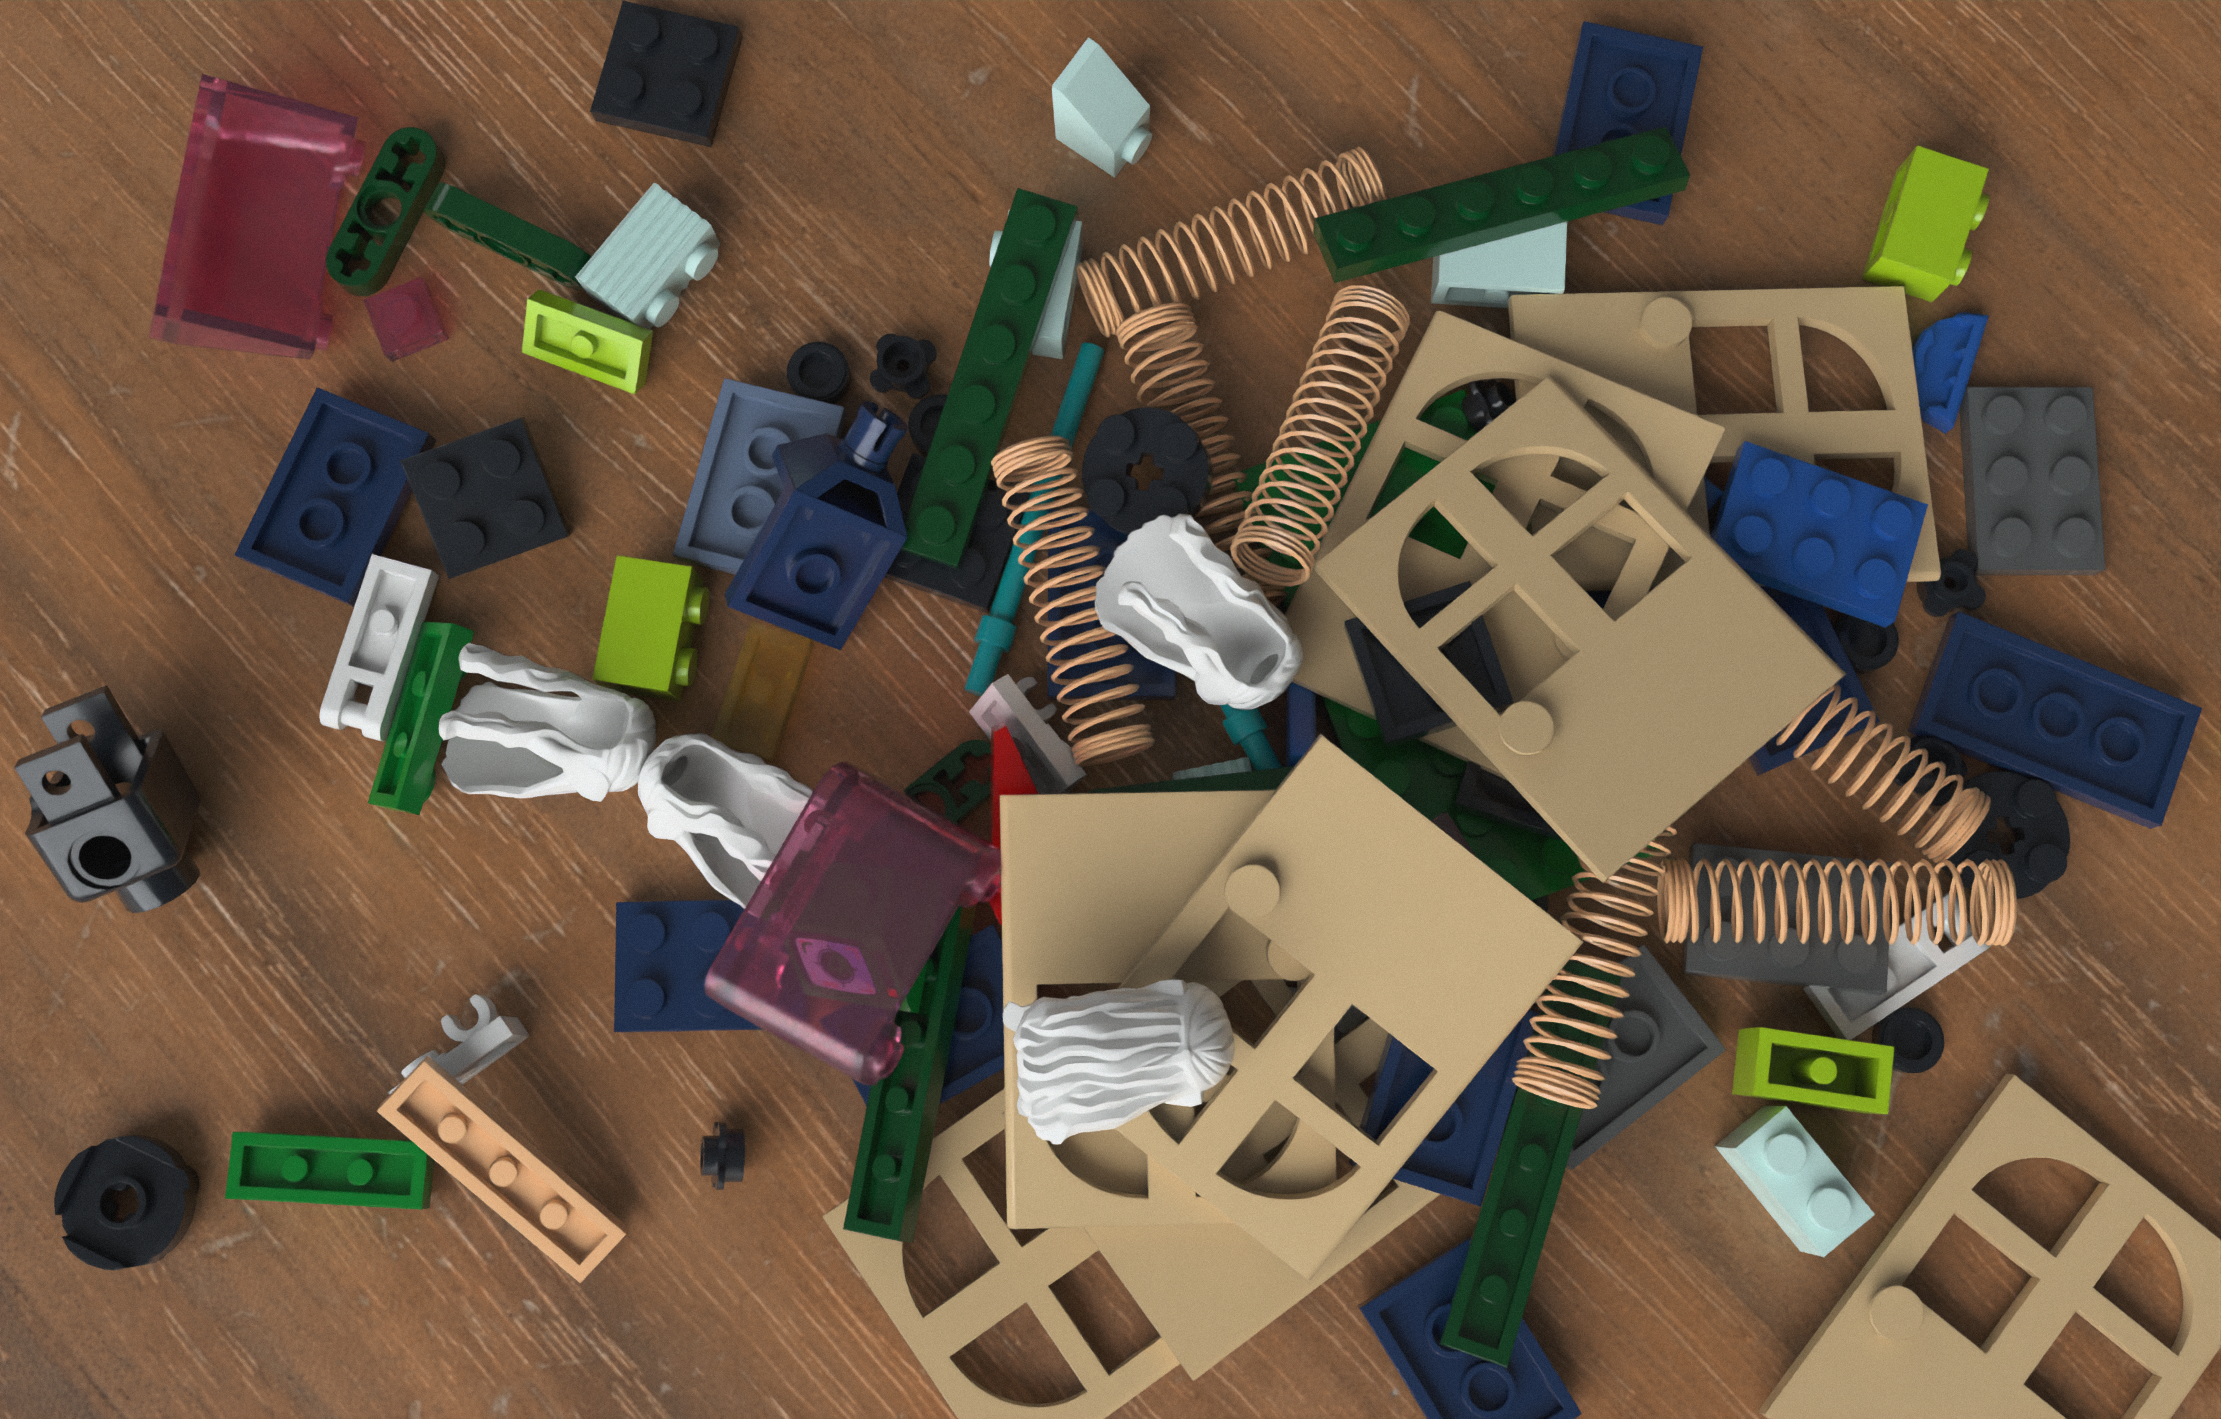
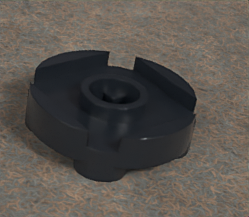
M1136 408L1121 415H1111L1105 418L1099 425L1097 434L1091 439L1082 464V483L1090 509L1112 528L1126 535H1129L1131 531L1141 529L1144 523L1155 520L1160 515H1167L1172 518L1180 513L1192 515L1194 518L1204 507L1212 485L1213 470L1211 458L1199 434L1179 416L1158 408ZM1153 456V464L1163 469L1162 479L1151 480L1148 490H1138L1139 482L1131 476L1134 465H1141L1144 457Z
M2004 771L1985 773L1964 781L1962 791L1977 787L1985 793V796L1988 795L1991 798V805L1986 817L1974 834L1947 860L1951 861L1956 868L1966 859L1973 861L1977 867L1986 859L1989 861L1992 859L2005 861L2013 873L2017 899L2026 898L2040 892L2049 883L2058 880L2064 875L2070 848L2069 825L2061 805L2056 801L2054 790L2047 783L2036 779L2031 780L2018 773ZM1996 819L2004 821L2006 827L2014 832L2015 842L2010 843V852L2008 854H2002L2000 845L1988 843L1986 838V832L1996 828ZM1943 866L1942 870L1952 879L1953 874L1949 867ZM1965 866L1960 874L1962 884L1965 888L1972 890L1975 873L1970 866ZM1994 886V892H1993V901H1996V898H1995V886Z
M128 1135L107 1139L97 1146H90L71 1160L61 1175L54 1198L55 1215H62V1226L67 1233V1236H62L73 1255L86 1264L99 1269L119 1270L156 1263L172 1251L188 1231L195 1212V1196L200 1186L199 1177L192 1167L186 1165L182 1156L174 1148L153 1137ZM134 1187L137 1191V1199L139 1200L138 1210L136 1213H128L124 1220L117 1216L120 1205L112 1200L113 1194L116 1190L127 1191Z

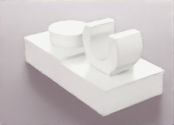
M1009 674L991 683L969 711L990 741L991 727L1004 722L1039 794L1070 793L1087 774L1081 766L1075 764L1076 759L1073 758L1074 753L1071 752V747L1064 741H1061L1049 723L1046 724L1055 714L1056 707L1051 703L1041 710L1033 708L1025 697L1037 684L1033 677L1023 678L1015 684Z
M475 994L469 999L478 1011L479 1018L477 1024L472 1029L466 1030L455 1015L447 1014L441 1019L444 1032L451 1039L463 1043L449 1053L443 1052L439 1055L436 1050L430 1051L411 1062L402 1070L401 1074L406 1078L428 1055L463 1085L530 1035L517 1017H497L494 1003L486 996ZM397 1086L390 1090L388 1093L391 1094L397 1088Z

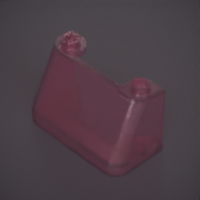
M205 74L201 75L148 338L177 345L307 360L312 358L315 349L326 351L333 321L332 314L322 312L323 300L321 299V293L326 272V254L331 245L340 192L346 174L358 177L363 160L365 141L354 138L358 117Z
M839 762L832 766L817 784L713 962L706 977L705 994L731 1012L864 1085L876 1086L879 1079H885L892 1073L904 1051V1046L899 1043L901 1028L893 1023L892 1020L958 906L969 908L979 901L986 903L999 890L1002 870L1001 848L885 779L849 762Z

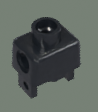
M107 685L45 709L41 718L57 744L18 759L14 769L31 794L29 798L31 820L25 835L66 895L73 901L83 903L115 891L127 911L139 913L158 908L186 892L196 883L200 876V870L186 848L200 806V797L163 730H154L138 737ZM76 720L87 721L94 727L95 733L89 736L79 735L72 729L71 723ZM50 771H57L52 776L49 782L47 780L46 773ZM124 782L132 783L129 791L122 795L115 786V784Z

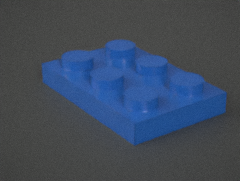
M1744 441L1736 451L1711 537L1756 583L1886 628L1896 621L1928 504Z

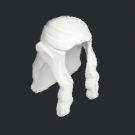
M1179 513L1172 518L1167 515H1160L1155 520L1144 523L1141 529L1131 531L1127 540L1116 548L1114 558L1104 571V576L1096 583L1095 610L1104 629L1123 637L1145 658L1195 681L1197 694L1208 704H1228L1237 709H1254L1276 699L1291 684L1294 676L1298 674L1303 661V648L1299 638L1288 625V619L1266 598L1258 583L1241 577L1230 556L1217 549L1203 527L1193 520L1192 515Z
M471 643L463 647L458 657L461 671L480 673L496 681L515 683L537 690L507 689L498 687L492 682H485L483 685L471 687L455 711L452 710L442 715L439 721V735L443 740H448L446 758L443 760L442 766L454 787L467 794H491L514 798H532L578 792L583 797L601 802L608 792L624 791L639 782L642 766L648 756L655 750L656 721L652 710L644 701L631 698L629 695L614 689L590 683L565 669L544 667L522 655L505 656L482 645ZM572 691L579 695V697L556 695L548 692Z
M684 734L665 739L648 756L639 774L638 796L648 815L647 828L649 833L655 838L670 839L677 842L687 852L710 885L724 896L741 905L748 912L751 921L756 924L760 921L773 923L776 920H780L791 857L838 862L840 837L837 834L836 825L842 816L840 802H827L806 785L795 781L788 772L776 766L766 765L760 757L754 754L740 753L730 749L722 742L706 734Z
M1169 979L1137 989L1118 988L1095 991L1082 996H1070L1066 999L1042 997L1033 1003L1023 1006L1009 1001L1003 1010V1023L1007 1028L1016 1032L1013 1041L1018 1050L1016 1055L1018 1067L1017 1087L1019 1090L1018 1112L1028 1117V1123L1035 1129L1036 1135L1039 1138L1050 1140L1052 1144H1061L1067 1137L1081 1132L1115 1129L1162 1103L1189 1107L1202 1104L1204 1092L1223 1079L1230 1068V1064L1233 1062L1235 1044L1231 1024L1224 1005L1212 990L1195 982L1186 983L1184 980Z

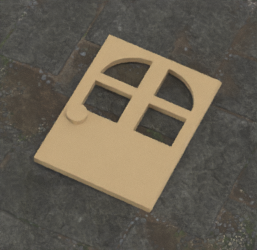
M1904 286L1511 295L1508 301L1511 340L1725 427L1724 435L1710 463L1733 462L1737 449L1744 441L1815 465V460L1893 458L1894 482L1892 492L1928 504L1907 582H1927L1940 579L1941 569ZM1799 325L1813 327L1834 335L1855 350L1874 374L1883 393L1887 410L1809 412ZM1767 326L1777 413L1697 415L1689 333L1692 327ZM1514 379L1516 401L1538 384ZM1587 405L1585 410L1650 475L1646 459L1631 435L1611 417ZM1566 457L1561 458L1553 477L1585 491H1588L1603 479L1589 467ZM1703 477L1687 513L1710 535ZM1624 499L1618 504L1635 511ZM1539 504L1527 531L1533 536L1560 513ZM1589 527L1553 558L1585 591H1612L1634 545L1594 527ZM1671 547L1650 590L1657 587L1685 563Z
M1436 311L1327 529L1328 533L1320 543L1321 550L1314 555V567L1318 560L1369 520L1405 447L1442 462L1467 442L1463 438L1419 420L1421 415L1436 399L1458 386L1478 380L1494 378L1516 379L1539 384L1546 377L1552 375L1584 409L1589 405L1600 410L1620 424L1631 435L1646 459L1651 477L1686 512L1726 428L1443 311ZM1526 454L1514 456L1493 463L1474 474L1476 478L1496 486L1492 495L1526 530L1539 504L1561 513L1587 492L1553 477L1562 458L1556 455ZM1618 504L1591 526L1634 545L1603 609L1614 622L1649 593L1670 549V546L1637 512ZM1408 537L1402 548L1398 564V582L1401 598L1405 602L1470 581L1471 585H1473L1493 568L1469 543L1461 558L1458 559ZM1313 567L1309 579L1299 585L1285 613L1288 625L1299 638L1303 648V661L1298 674L1294 676L1292 682L1376 720L1344 628V621L1356 618L1357 616L1314 571ZM1514 590L1483 614L1514 703L1519 702L1575 655ZM1458 726L1418 738V740L1461 760L1474 762L1480 765L1481 769L1507 780Z
M1552 375L1546 377L1318 560L1314 567V571L1602 883L1608 880L1846 675L1806 632ZM1549 454L1575 460L1589 467L1603 478L1532 536L1474 474L1493 463L1514 456ZM1624 499L1685 563L1614 622L1553 557ZM1434 506L1493 569L1419 628L1411 619L1401 598L1398 582V564L1402 548L1410 532L1418 521ZM1514 590L1575 655L1519 702L1510 705L1500 716L1440 650L1468 628L1479 616L1485 614Z
M1321 734L1118 987L1137 989L1159 981L1172 979L1228 908L1239 917L1244 918L1312 972L1254 1045L1231 1027L1235 1044L1231 1065L1235 1069L1179 1139L1163 1126L1151 1109L1115 1128L1124 1137L1308 1280H1311L1583 943L1582 940ZM1352 1004L1434 1068L1377 1140L1369 1136L1294 1077ZM1275 1100L1357 1163L1351 1171L1332 1184L1317 1190L1296 1194H1278L1253 1189L1234 1181L1219 1171Z
M1275 790L1000 795L1003 1010L1009 1001L1019 1006L1036 1001L1037 985L1122 983ZM1228 908L1172 979L1184 980L1186 983H1192V981L1286 979L1297 981L1298 991L1312 972L1244 918L1239 917ZM1004 1024L1007 1228L1036 1229L1235 1223L1148 1154L1147 1194H1132L1108 1189L1087 1180L1072 1170L1058 1156L1048 1140H1042L1036 1135L1035 1129L1028 1123V1117L1018 1112L1019 1090L1017 1087L1018 1067L1016 1056L1018 1050L1013 1041L1016 1032L1007 1028ZM1333 1028L1294 1077L1335 1108ZM1233 1071L1227 1072L1223 1079L1204 1092L1203 1102L1210 1101ZM1162 1103L1151 1109L1163 1126L1177 1139L1181 1137L1194 1120V1106ZM1297 1117L1292 1133L1278 1155L1258 1173L1239 1183L1253 1189L1278 1194L1305 1193L1323 1188L1337 1181L1336 1147Z
M1283 979L1249 980L1275 1017L1278 1016L1294 996ZM1242 980L1192 981V983L1204 985L1220 997ZM1368 1016L1334 1040L1335 1101L1348 1119L1358 1127H1360L1368 1097L1358 1084L1377 1071L1388 1036V1032ZM1274 1101L1219 1171L1238 1183L1258 1173L1268 1165L1263 1155L1291 1135L1297 1116L1278 1101ZM1202 1102V1104L1194 1106V1119L1208 1102ZM1116 1129L1081 1132L1067 1137L1061 1144H1052L1048 1140L1058 1156L1072 1170L1087 1180L1119 1192L1147 1194V1154ZM1392 1179L1395 1184L1374 1200L1311 1280L1302 1276L1236 1223L1083 1228L1187 1374L1194 1381L1440 1194Z
M1231 1064L1228 1072L1234 1071L1235 1069ZM1005 1088L939 1133L932 1140L923 1190L940 1175L999 1262L931 1311L923 1315L910 1289L904 1265V1242L844 1230L843 1226L849 1198L822 1216L958 1419H1105L1180 1364L1159 1335L1108 1372L1049 1286L1099 1250L1083 1227L1045 1228L1021 1245L1012 1230L1007 1228L1006 1221L963 1160L965 1156L1005 1129V1118L1002 1114L1005 1111ZM1286 1139L1263 1155L1268 1164L1287 1142ZM1027 1302L1085 1389L1067 1399L1052 1403L1036 1404L1014 1401L999 1396L978 1384L956 1363L952 1355Z
M2005 1074L1767 1397L1758 1412L1767 1419H2066L2024 1385V1383L2076 1312L2152 1373V1376L2121 1419H2170L2221 1348V1240L2016 1075ZM2026 1158H2051L2081 1169L2100 1182L2050 1252L1972 1191L1974 1186L1997 1167ZM1953 1214L2032 1276L1980 1348L1925 1305L1912 1290L1902 1286ZM2143 1218L2150 1223L2165 1242L2176 1264L2181 1280L2183 1293L2182 1320L2179 1332L2170 1349L2093 1288Z

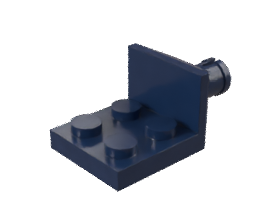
M864 401L858 410L857 418L842 440L825 433L777 445L772 458L784 490L724 594L729 608L841 651L908 537L895 484L886 467L888 464L887 460L894 448L908 430L907 424L898 415L884 407L880 415L877 416L878 405L873 402Z

